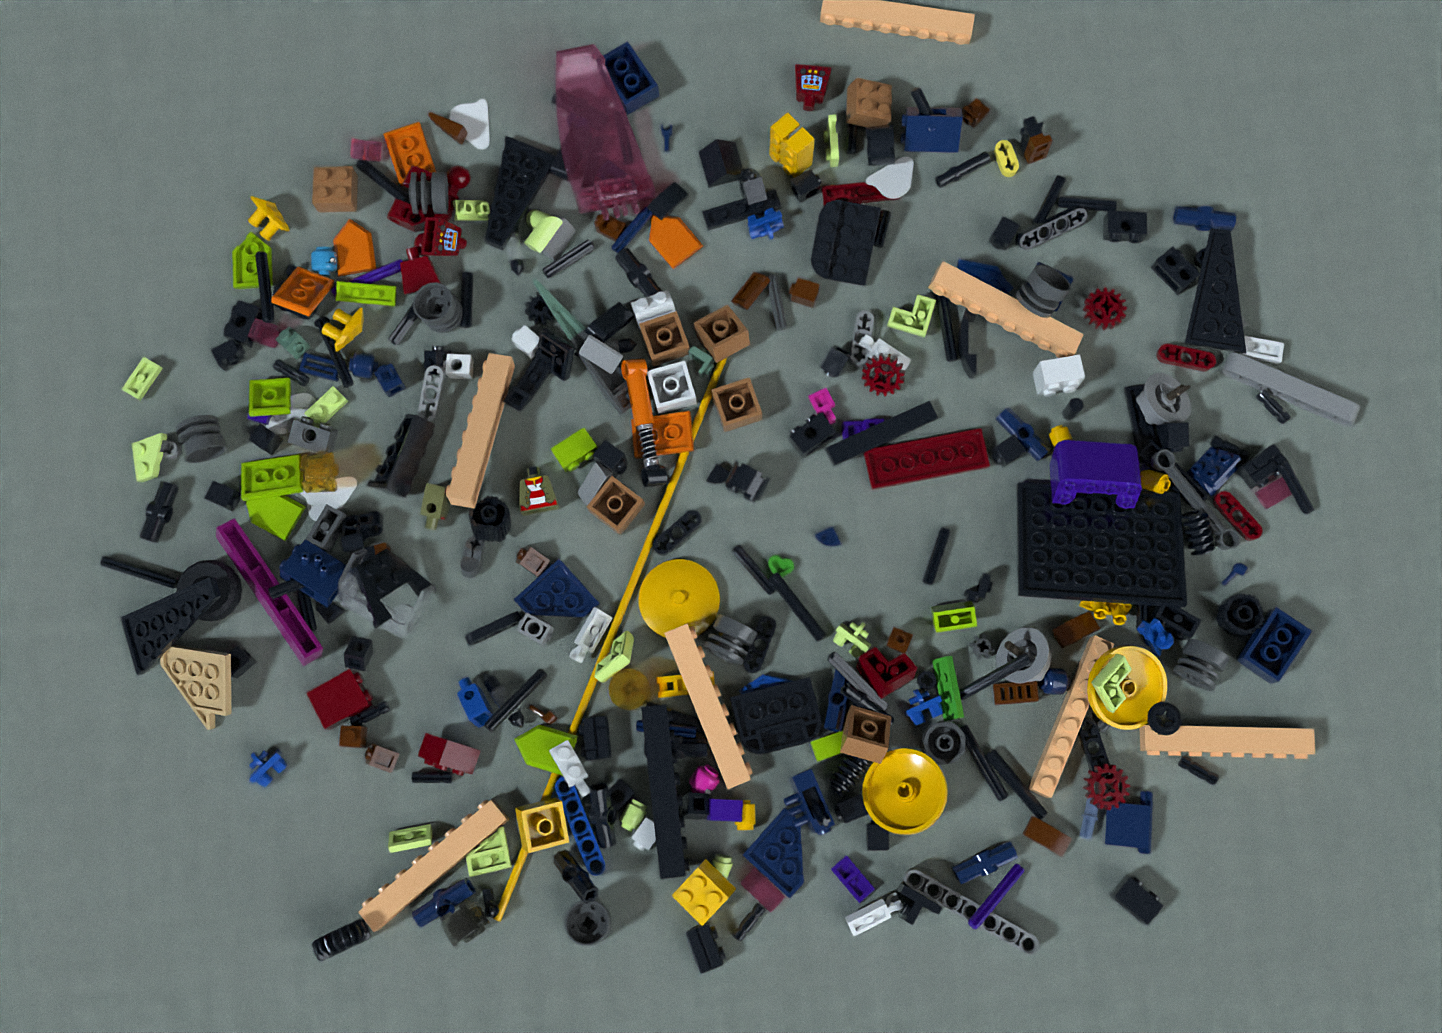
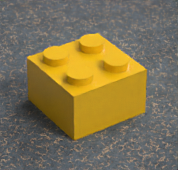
M551 798L515 808L522 848L526 852L531 853L569 843L561 800Z
M705 859L671 896L703 926L727 901L736 888Z

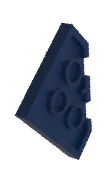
M560 559L513 599L525 613L527 612L535 616L585 618L594 607L597 608L600 605Z
M784 807L745 851L743 856L790 899L804 883L801 826L794 827L792 821L796 817H790L787 809Z

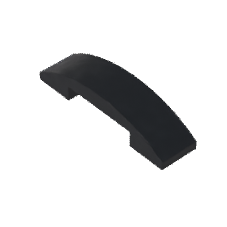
M966 308L958 331V351L965 373L969 379H974L977 373V354H969V322L974 323L977 314L971 313Z
M538 348L535 353L536 357L518 384L512 387L503 403L519 412L530 403L550 374L552 356L541 348Z

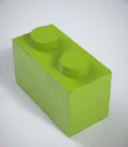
M583 427L552 447L551 451L566 473L567 471L572 472L576 470L584 460L589 461L593 459V454L598 447Z
M972 601L931 607L933 626L936 632L977 627L975 606Z

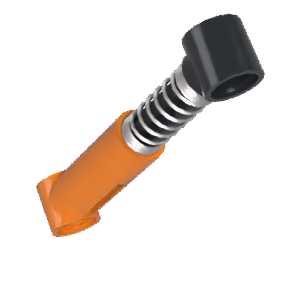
M643 358L623 360L621 371L623 378L627 382L634 425L640 431L638 434L641 436L640 441L642 444L640 446L643 447L641 451L644 452L643 457L645 458L643 461L645 467L641 471L642 483L644 487L666 485L667 471L663 465L659 464L658 455H656L657 450H655L656 445H654L655 439H653L655 434H652V425L655 423L646 380V361Z

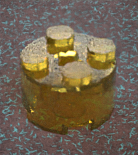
M323 452L303 455L300 470L304 471L306 480L302 481L304 491L306 493L336 492V476H339V465L334 464V453Z
M632 668L623 669L614 674L608 687L612 702L621 710L628 712L637 711L644 707L651 696V685L646 676ZM629 685L635 688V692H631V695H627L628 693L625 692V688H628Z

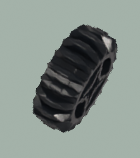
M360 919L319 937L311 944L314 956H316L318 961H324L367 941L371 937L368 924H366L365 920Z

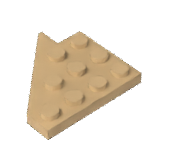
M172 645L160 657L161 667L207 730L215 728V714L223 716L231 714L230 653Z

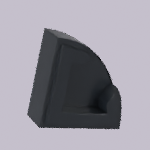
M716 464L706 482L713 485L724 483L729 471Z
M330 604L328 608L324 605L315 608L328 624H331L345 612L343 608L334 604Z

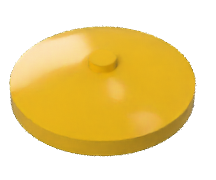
M686 559L669 560L653 568L643 580L638 598L639 609L644 621L652 631L663 638H666L664 633L688 624L689 627L693 626L697 636L701 635L715 621L720 606L719 589L713 576L700 564Z
M1122 645L1108 650L1095 662L1089 674L1087 694L1090 706L1100 720L1118 729L1132 730L1148 724L1147 712L1154 704L1165 702L1167 695V677L1161 662L1154 654L1137 646ZM1115 654H1121L1125 656L1132 670L1119 684L1126 699L1112 713L1106 709L1091 682Z
M901 748L887 752L881 764L872 763L864 778L862 795L865 808L876 824L895 834L911 835L928 829L939 819L946 806L948 788L941 768L932 758L918 750Z

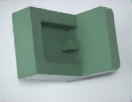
M290 326L283 330L275 339L296 360L311 347Z
M693 345L690 348L689 357L702 365L699 370V377L703 379L705 374L709 375L714 368V365H712L713 357L708 355V351L700 346L697 348Z

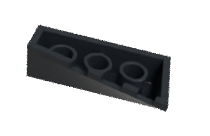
M406 414L394 435L395 443L388 446L385 451L387 457L382 465L378 464L375 470L377 475L374 481L369 480L367 486L396 497L406 498L407 494L411 491L412 481L419 471L421 459L426 454L427 444L434 434L435 424L418 415Z

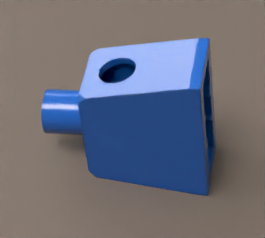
M470 677L463 678L458 682L461 688L457 692L458 698L469 721L480 728L485 725V722L494 714V711L483 690L476 683H472Z

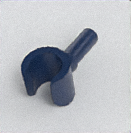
M662 124L661 134L664 137V152H669V140L673 134L672 125L670 124L669 130H664Z
M1242 563L1234 564L1230 574L1221 584L1226 586L1236 574L1243 576L1248 567Z

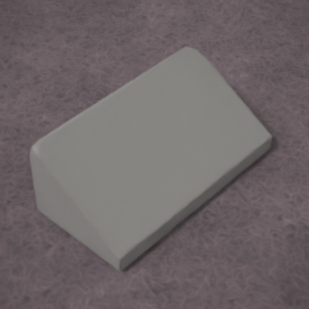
M563 216L560 217L563 221L562 225L543 249L544 255L554 261L560 257L575 233L574 227Z
M592 335L587 337L579 351L581 356L610 374L615 371L623 358L622 354Z
M597 461L577 492L586 506L613 474Z

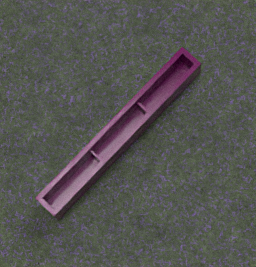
M233 518L216 527L217 540L303 667L320 658L323 647L287 594L276 599L270 597L268 589L278 585L279 582L236 519Z

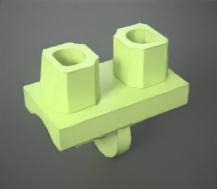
M482 200L453 201L455 221L488 220V214H490L488 202Z
M852 622L849 627L841 623L836 629L837 633L833 639V642L841 647L847 639L854 645L849 650V653L855 658H858L863 652L866 653L872 645L865 640L869 633L863 630L866 625L864 622L860 626Z

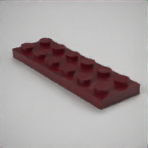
M982 428L878 447L863 453L871 490L990 467Z

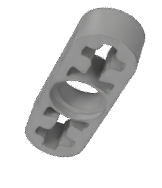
M866 310L859 312L856 317L850 362L857 368L866 365L869 350H865L864 347L860 346L856 337L860 334L871 337L874 316ZM863 317H867L868 320L865 329H862ZM858 349H862L861 357L864 358L860 362L855 358L858 354Z
M431 365L425 372L418 416L428 421L434 420L438 414L445 371L440 365ZM434 369H437V373L440 374L435 379V383H439V386L428 384V381H433V375L430 372L434 371ZM434 388L437 392L436 398H429L426 395V390ZM424 401L429 403L435 402V405H430V412H433V415L426 417V413H423V410L428 408V403H424Z

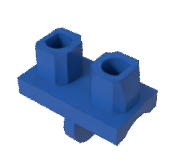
M772 207L764 212L765 216L762 218H758L755 214L748 216L747 224L751 239L766 235L769 240L774 239L773 233L784 228L781 212H776Z
M1154 618L1151 623L1143 620L1137 628L1138 632L1144 636V642L1150 646L1154 655L1160 657L1162 649H1169L1174 643L1173 636L1165 631L1158 619Z
M918 689L913 690L915 697L908 699L909 703L912 705L918 702L919 705L904 712L906 718L909 717L912 723L917 726L926 722L921 712L928 708L932 718L943 714L940 704L942 699L940 696L924 702L923 699L930 697L928 691L920 694Z
M279 749L273 752L266 760L264 758L268 753L265 750L260 755L256 752L251 754L253 761L249 766L252 769L257 765L259 767L250 775V782L253 784L257 782L265 788L273 780V777L266 772L270 767L278 773H281L287 767V763L281 757L282 752Z

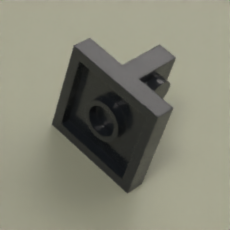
M901 883L896 890L911 899L909 903H904L900 911L903 914L901 919L911 925L914 924L923 907L939 915L943 908Z

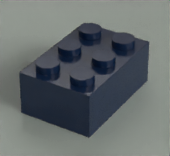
M628 41L595 60L597 72L627 115L659 97L658 84Z
M1278 607L1267 611L1263 617L1265 619L1262 622L1263 625L1260 626V629L1253 632L1236 658L1237 662L1270 684L1281 680L1312 630Z

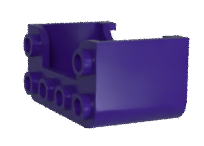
M1063 440L1056 444L1049 465L1052 503L1069 504L1075 499L1077 492L1108 495L1117 494L1116 504L1119 507L1125 509L1135 508L1142 490L1136 446L1131 444Z

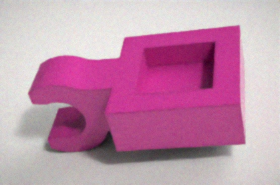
M827 388L809 395L808 399L816 414L823 413L831 425L836 423V417L831 408L835 407V403Z

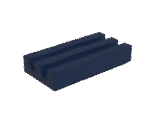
M304 353L298 370L300 373L338 382L336 368L333 369L307 362V359L335 366L331 359ZM305 366L333 373V376L306 369Z

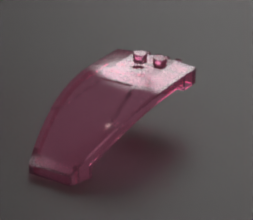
M595 44L556 51L555 98L558 135L566 173L579 213L601 210L604 220H609L608 208H612L615 217L618 218L620 217L618 206H620L623 216L628 215L626 204H631L634 214L639 213L637 202L654 198L655 188L651 176L647 172L625 110L606 69L605 58Z

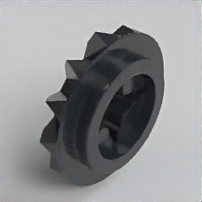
M1158 702L1151 706L1147 712V722L1151 730L1158 735L1168 736L1174 734L1181 726V714L1177 707L1169 702ZM1166 712V718L1171 722H1165L1162 725L1161 719L1156 716H1162Z

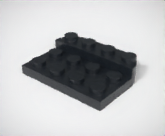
M833 200L826 203L819 214L811 254L813 270L820 277L855 285H866L881 208L842 200Z
M810 677L730 697L740 741L743 747L750 753L763 755L809 743L815 739L821 729V716Z

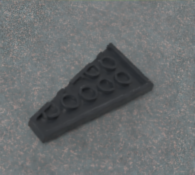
M509 136L505 137V147L502 152L501 166L499 167L494 191L495 196L491 205V215L485 235L486 244L499 250H504L549 176L551 165L556 157L555 155Z
M1210 228L1185 344L1246 353L1231 231Z
M215 577L206 578L120 617L136 675H143L221 597Z

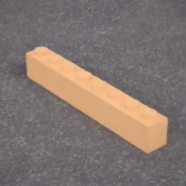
M823 0L820 22L827 25H842L846 28L855 27L865 31L875 30L885 34L895 33L901 36H916L920 39L929 38L940 42L949 41L963 45L970 42L975 14L883 0Z
M944 261L936 269L928 286L935 294L945 296L952 303L968 308V311L985 317L988 322L997 323L1004 330L1020 335L1023 340L1037 344L1040 349L1048 350L1058 358L1075 355L1084 335L1052 317L1044 318L1033 314L1017 299Z
M489 353L487 360L483 362V375L478 379V392L473 397V409L467 417L468 426L462 434V447L457 451L456 467L452 468V481L446 489V496L451 505L475 508L504 408L505 403L503 401L507 396L515 369L511 356Z
M688 624L664 633L727 789L751 780L750 775L753 774L749 762L745 763L742 755L745 752L741 742L736 743L734 735H737L733 723L729 724L726 716L729 715L726 705L725 703L720 704L718 699L721 696L717 684H712L710 677H713L710 666H705L702 658L706 656L702 646L697 647L694 639L698 637L694 627H689Z
M1096 635L1089 638L1028 789L1045 798H1052L1090 705L1087 694L1089 674L1095 662L1101 655L1112 649L1114 643Z
M1149 725L1139 728L1140 751H1147V755L1158 756L1160 752H1168V756H1181V752H1189V756L1200 757L1202 753H1210V757H1223V753H1231V757L1243 758L1244 754H1252V758H1265V754H1273V758L1285 759L1287 755H1294V759H1308V755L1315 754L1314 729L1180 726L1174 734L1166 736L1158 735L1151 730Z
M486 799L477 807L479 810L472 815L470 813L461 820L462 825L457 829L455 827L451 828L444 834L446 838L440 843L436 841L428 848L430 852L424 857L420 855L411 862L413 865L407 871L406 869L401 870L395 876L396 880L392 884L386 883L378 890L379 895L374 899L370 897L361 904L363 908L358 913L373 932L379 931L463 860L470 851L476 849L481 842L489 838L498 828L510 820L495 800L488 801Z

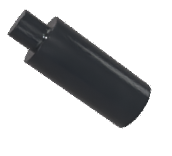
M1079 398L1071 399L1062 411L1063 417L1066 420L1075 419L1084 407L1083 401Z

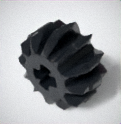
M536 292L535 298L529 296L531 302H525L527 309L524 310L525 314L529 315L528 320L534 321L537 326L541 321L545 326L547 324L546 320L553 322L552 316L554 315L539 292Z

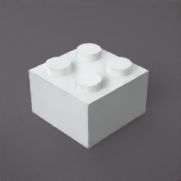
M1080 354L1040 361L1033 371L1037 395L1044 394V397L1055 395L1056 392H1074L1085 378Z
M685 360L647 371L658 414L697 404Z

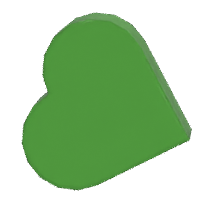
M774 555L768 560V566L772 574L779 573L782 578L794 570V562L789 558L782 559L780 556Z

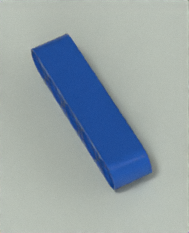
M561 777L555 784L556 793L559 800L562 801L565 816L588 873L598 876L605 870V861L575 786H572L567 793H562L558 787L565 779ZM568 802H577L578 810L573 813L569 812L566 809ZM579 820L584 821L586 824V829L583 832H577L574 829V824ZM590 840L593 842L594 849L591 852L583 851L582 843L584 841ZM593 860L601 862L602 869L599 872L591 871L590 863Z

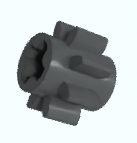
M976 635L974 637L975 643L968 644L973 650L969 654L977 655V660H980L983 655L986 659L990 658L988 652L995 651V649L991 648V644L994 641H988L986 635H983L982 639H979ZM983 643V647L986 648L982 652H980V648L977 647V645Z

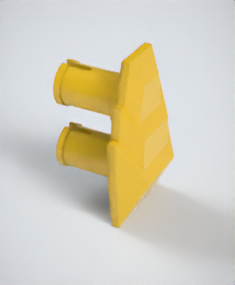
M254 196L250 197L258 208L247 219L248 222L258 228L266 216L269 218L268 224L260 231V235L264 239L270 241L278 229L290 231L275 203Z
M362 307L353 316L340 308L336 309L333 314V320L344 324L343 330L336 328L330 323H326L323 326L322 334L336 340L334 345L337 352L362 332L364 324Z
M1081 601L1079 603L1080 607L1093 611L1096 619L1101 620L1106 618L1107 614L1112 615L1113 623L1116 625H1123L1127 620L1125 615L1132 608L1131 604L1094 601Z

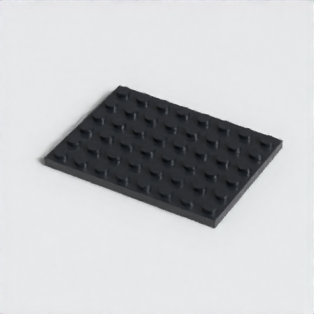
M1017 482L1018 596L1185 608L1188 603L1180 493L1164 492L1159 494L1141 490L1135 508L1125 509L1116 504L1117 494L1076 493L1075 499L1072 502L1060 504L1052 503L1051 484Z

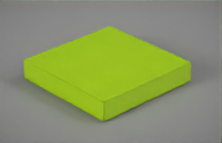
M290 378L249 380L250 417L291 414Z

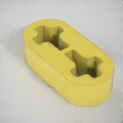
M1007 140L999 141L994 149L999 169L1005 177H1013L1019 168V162L1013 146ZM1001 147L1007 149L1005 155L1003 151H999ZM1007 161L1010 166H1014L1011 171L1009 168H1006Z

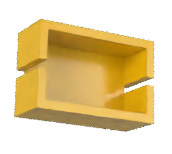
M787 112L770 127L769 155L775 162L784 165L782 168L786 174L792 175L795 178L812 165L815 139L803 127L789 138V135L800 124Z

